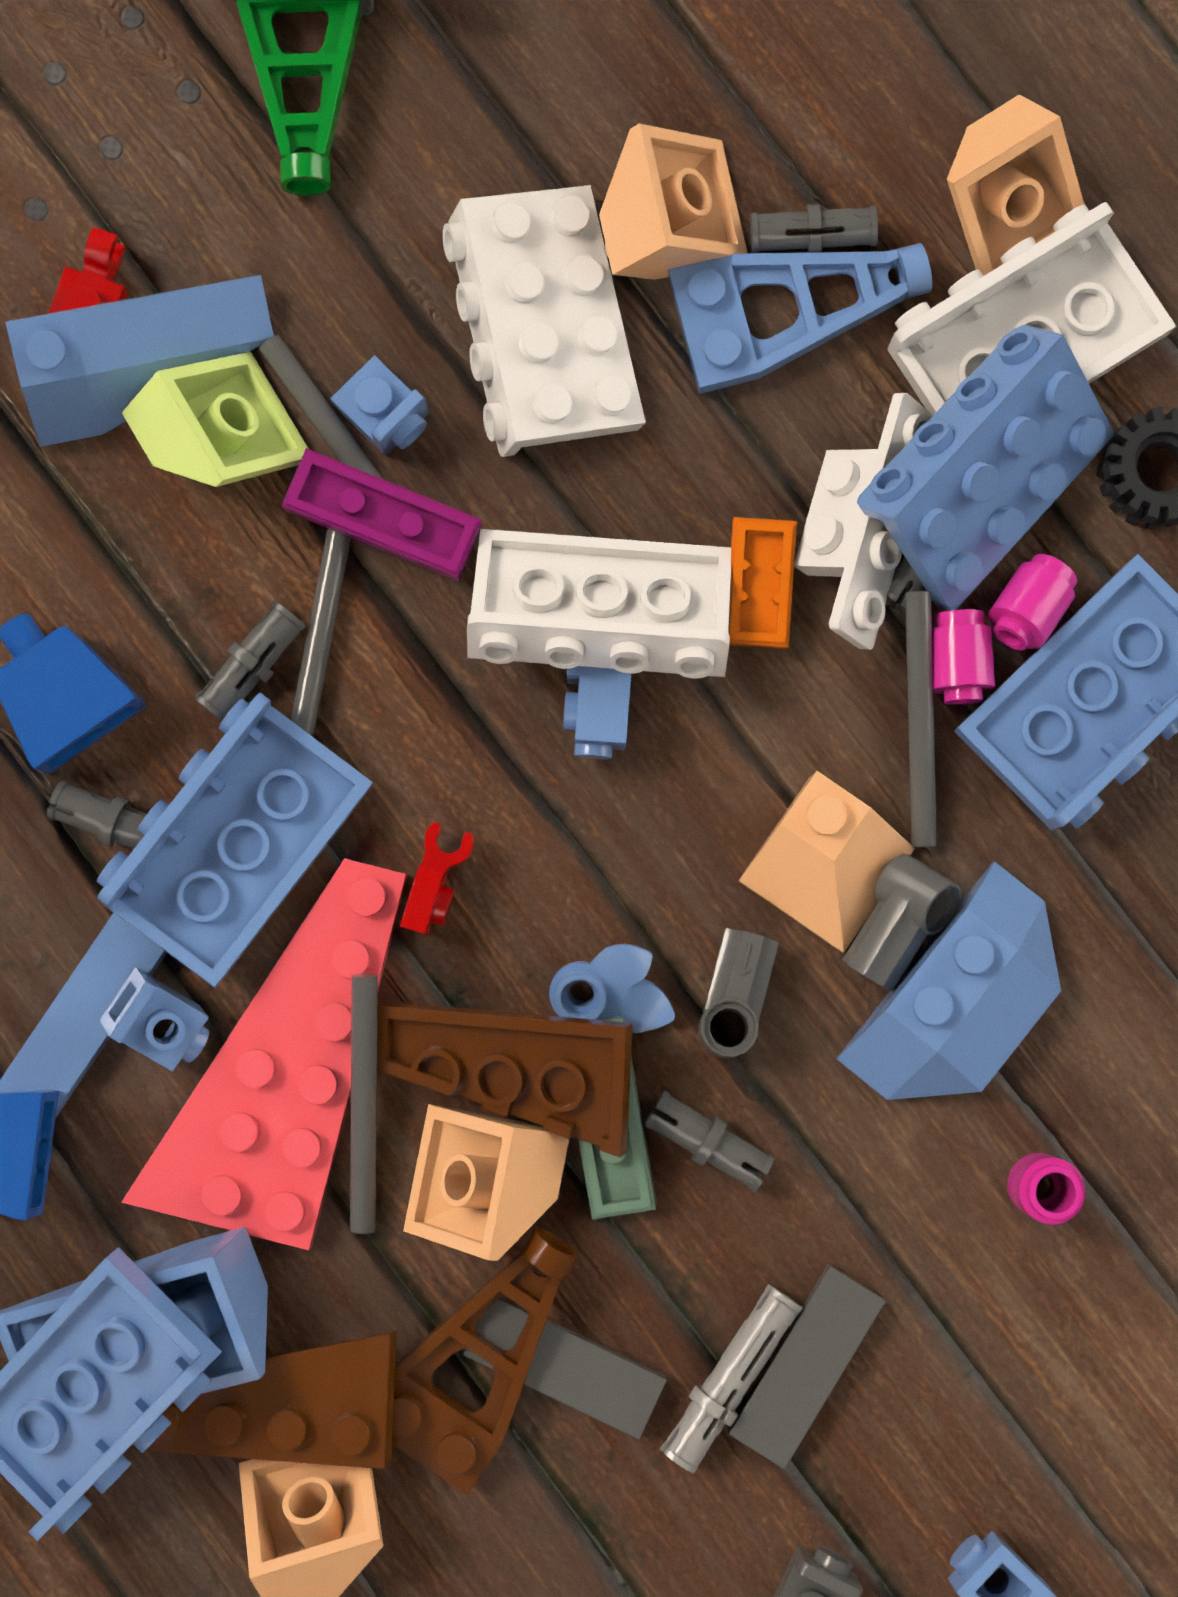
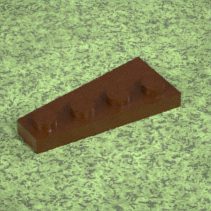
M397 1002L377 1004L378 1071L447 1096L455 1094L483 1104V1109L506 1117L511 1114L544 1126V1131L567 1139L575 1137L600 1146V1151L619 1158L627 1153L633 1023Z
M397 1330L349 1341L342 1340L317 1345L313 1348L288 1353L266 1355L265 1374L259 1380L201 1393L183 1412L172 1403L162 1413L171 1424L145 1451L385 1469L391 1464ZM132 1444V1450H137V1451H139V1450Z

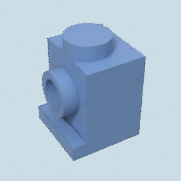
M577 666L567 669V684H579L578 692H566L563 730L575 731L574 756L586 759H612L613 749L625 750L631 674L609 668Z
M137 967L134 968L99 1020L111 1039L118 1043L126 1044L172 1072L181 1059L187 1063L192 1062L204 1048L209 1036V1030L203 1026L209 1017L199 1004ZM164 1019L173 1020L163 1038L153 1036L154 1026L159 1021Z
M993 1531L983 1540L977 1535L970 1536L956 1549L950 1559V1565L955 1570L948 1577V1580L960 1597H1057L1048 1584ZM997 1568L1004 1571L1003 1580L999 1585L995 1587L983 1585Z

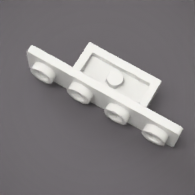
M895 393L893 395L878 449L826 450L794 562V567L807 576L842 577L829 620V628L859 649L871 650L874 647L878 629L885 617L886 595L891 586L895 568L900 562L902 552L884 523L865 515L858 506L857 499L871 483L873 477L893 460L913 438L918 428L928 422L933 416L908 393Z

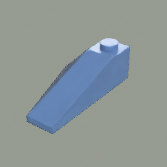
M261 275L5 322L21 389L40 447L103 435L126 422L122 415L123 410L159 370L250 352L268 338L274 336Z
M246 1227L190 1241L134 1262L222 1351L203 1371L212 1382L202 1393L259 1380L265 1374L268 1285ZM83 1281L0 1310V1341L8 1361L17 1354Z

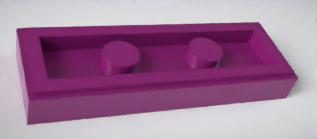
M307 448L281 505L286 512L458 582L483 525L482 519Z

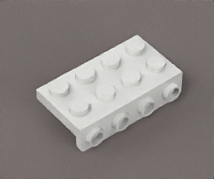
M591 185L460 199L449 219V223H446L443 227V246L448 261L456 263L460 281L456 289L457 308L462 321H469L474 342L470 347L471 370L475 380L483 382L487 399L483 409L484 427L488 439L496 441L500 456H513L521 447L638 431L646 421Z
M1107 202L1100 204L1090 211L1085 204L1076 207L1054 224L1053 229L1055 233L1038 243L1035 242L1033 237L1022 240L1001 257L1000 260L1003 264L985 276L980 269L970 272L949 288V298L930 308L927 302L920 303L903 314L895 322L898 330L894 333L887 350L924 407L932 415L955 393L958 385L968 378L993 352L999 341L1019 326L1028 325L1064 335L1089 384L1166 337L1176 327L1175 323L1109 226L1108 221L1114 212Z
M480 529L472 606L467 622V657L484 659L496 664L516 661L550 664L561 669L582 666L615 669L627 674L649 671L676 673L694 679L707 676L725 677L730 641L728 625L731 547Z

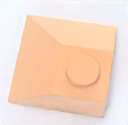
M1017 95L967 127L947 177V182L975 269H980L985 276L1003 264L1000 260L1001 257L1022 240L1033 237L1035 242L1038 243L1055 233L1053 229L1054 224L1071 210L1083 205L1084 201L1060 116L1021 95Z
M640 123L632 127L628 133L599 214L605 239V250L609 258L612 275L656 280L668 277V269L726 257L732 254H748L722 140Z
M816 771L808 778L739 879V882L844 953L878 903L875 899V887L881 872L896 856L901 854L911 855L915 848L871 807Z
M428 1104L403 1231L486 1260L498 1261L558 1199L569 1139L544 1131L541 1126Z
M256 1459L239 1463L249 1577L260 1597H339L384 1546L372 1468Z

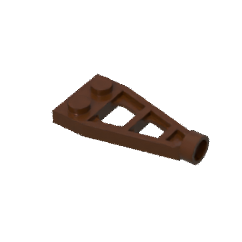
M536 1227L518 1255L400 1359L395 1366L392 1445L466 1496L504 1441L560 1281L566 1278L579 1259L577 1252L568 1243L552 1232ZM531 1264L547 1275L537 1274L532 1269ZM501 1297H508L527 1310L528 1313L527 1322L516 1344L510 1350L500 1349L478 1334L476 1330L478 1320ZM463 1349L471 1350L489 1362L494 1369V1382L487 1401L482 1408L476 1411L469 1410L434 1386L432 1382L434 1371L452 1354Z

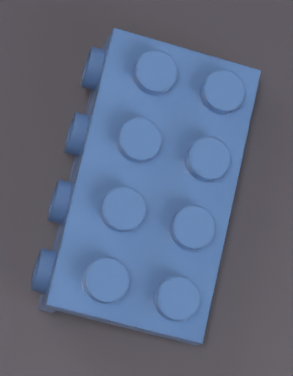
M1022 325L1006 334L980 366L958 385L955 393L930 420L918 428L913 438L885 468L873 477L868 487L859 495L857 504L865 515L884 523L926 591H931V599L935 605L947 611L956 610L1110 441L1115 433L1064 335Z
M1139 554L1126 563L1045 642L1043 647L1036 650L954 730L1051 831L1065 826L1068 822L1075 829L1083 825L1104 804L1098 794L1114 778L1121 785L1128 781L1150 759L1143 750L1159 734L1167 741L1178 732V594Z
M262 693L257 694L250 704L244 699H240L231 708L219 726V730L225 733L223 738L210 754L204 749H200L192 757L178 778L185 784L170 804L161 799L153 806L138 827V831L145 836L129 856L119 851L105 866L96 881L103 886V889L97 896L101 904L215 989L373 785L371 780L272 707L271 700Z
M119 1247L97 1266L0 1371V1473L43 1516L28 1532L37 1542L53 1525L64 1534L92 1505L83 1494L92 1485L103 1494L132 1463L123 1453L132 1444L143 1453L166 1430L171 1422L162 1413L172 1403L183 1412L212 1382L203 1371L222 1353Z

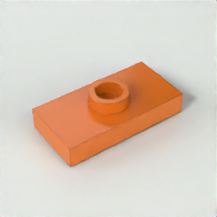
M733 517L728 625L730 646L788 649L797 521Z

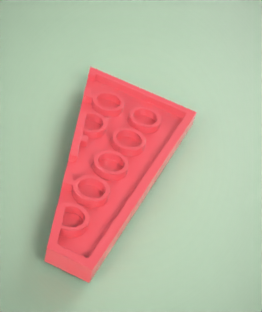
M344 858L121 1203L227 1230L246 1227L250 1236L305 1250L312 1248L351 1098L352 975H378L379 990L408 878L407 874Z

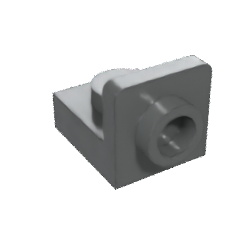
M797 1545L773 1597H861L863 1588L857 1575L851 1572L854 1564L843 1555L824 1546H818L816 1552L813 1553Z

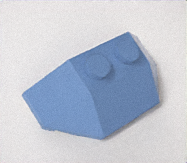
M992 862L960 902L959 908L949 924L932 937L901 976L893 991H889L836 1060L886 1100L982 1092L1061 992L1045 901L998 863Z

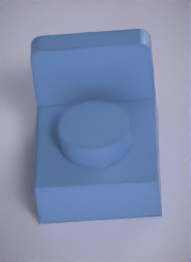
M375 355L330 398L333 406L385 457L396 446L402 450L411 445L421 435L427 425L424 418L429 414L425 397L416 389L411 391Z

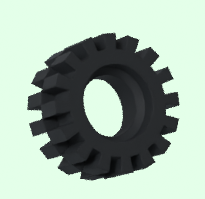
M1163 407L1152 408L1146 415L1140 412L1133 416L1115 433L1112 439L1104 446L1100 455L1104 457V460L1098 465L1097 477L1104 476L1105 480L1099 487L1102 497L1110 494L1114 500L1109 506L1113 513L1116 515L1119 511L1123 510L1129 514L1125 522L1135 526L1140 521L1146 522L1145 529L1154 530L1163 524H1166L1167 528L1178 524V485L1169 491H1156L1147 487L1141 481L1137 472L1138 457L1144 449L1149 447H1164L1172 451L1178 458V408H1173L1168 414H1163Z

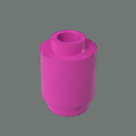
M1037 554L1030 562L1022 563L988 613L996 638L1004 645L1020 651L1026 648L1039 649L1043 647L1075 598L1073 588L1077 584V577L1072 569L1061 560L1046 554Z
M963 609L934 614V628L932 629L933 693L944 694V703L950 705L982 702V692L995 688L992 627L985 625L984 611Z
M1033 1153L1019 1159L1010 1170L1007 1180L1008 1194L1014 1206L1022 1213L1044 1224L1055 1225L1069 1221L1080 1211L1085 1199V1184L1079 1171L1069 1162L1049 1154ZM1046 1175L1049 1180V1189L1043 1196L1036 1197L1037 1185Z

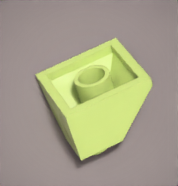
M251 352L159 370L122 412L152 466L214 487L297 466L302 459L305 449H309Z

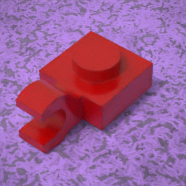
M95 227L92 228L85 247L83 271L64 267L49 313L127 299L128 290L123 285L113 282L126 249L125 244L117 242V234Z
M435 822L429 826L425 834L424 857L422 863L419 864L400 923L401 927L426 935L430 934L433 923L443 926L449 913L455 890L445 887L448 871L452 867L466 862L474 849L473 834L465 832L461 846L457 851L453 853L441 851L438 846V838L442 831V825Z

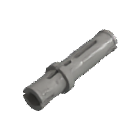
M768 1284L757 1305L740 1327L712 1373L708 1376L702 1387L695 1385L689 1394L692 1402L676 1428L673 1429L665 1443L660 1447V1450L668 1458L693 1474L695 1473L707 1450L725 1424L731 1427L738 1416L735 1409L742 1400L743 1395L751 1383L754 1382L777 1347L779 1340L803 1307L772 1285Z

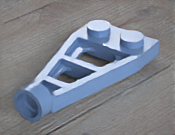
M921 243L884 252L732 254L726 257L668 269V279L699 394L760 379L899 304L905 298L932 292L931 268L927 253ZM894 268L899 283L896 286L890 282L888 277L889 270ZM847 274L853 277L859 296L858 301L850 307L827 316L816 314L808 282L816 277ZM780 285L788 288L795 296L799 311L796 322L791 327L768 339H758L752 336L741 301L742 293L751 286Z

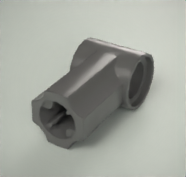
M909 854L896 856L881 872L875 887V899L878 903L842 960L863 976L893 991L927 935L940 932L955 916L962 898L961 888L958 884Z
M724 929L703 1014L698 1023L700 1043L709 1054L720 1059H732L741 1056L754 1045L758 1036L759 1019L779 942L746 931ZM723 1011L732 1012L742 1019L745 1026V1036L739 1045L724 1047L712 1038L710 1022L717 1013Z

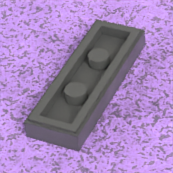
M828 1263L804 1302L802 1310L790 1325L738 1411V1416L731 1427L729 1426V1435L785 1470L886 1300Z
M501 1297L479 1319L476 1330L478 1334L500 1349L510 1350L516 1344L527 1322V1310ZM547 1319L524 1385L636 1439H640L667 1378L662 1373ZM465 1349L464 1356L493 1369L489 1362L471 1350Z

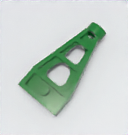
M236 0L282 158L280 160L281 189L289 194L298 196L323 194L331 188L329 155L362 16L363 0ZM325 11L329 17L323 46L317 53L284 54L280 50L272 27L273 17L276 13ZM322 76L321 101L318 111L314 113H288L285 109L281 84L283 77ZM307 149V150L312 151L313 153H309V152H299V153H296V152H298L299 150Z

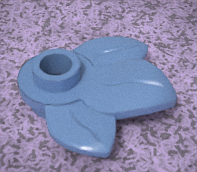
M625 943L612 945L603 949L591 962L575 961L566 964L557 971L550 985V1002L559 1017L600 1020L624 1016L625 1022L633 1023L632 1033L654 1030L671 1023L675 1019V1011L665 992L654 982L644 979L651 966L652 952L636 945ZM577 982H584L592 987L594 995L588 1000L581 1001L573 997L570 987Z

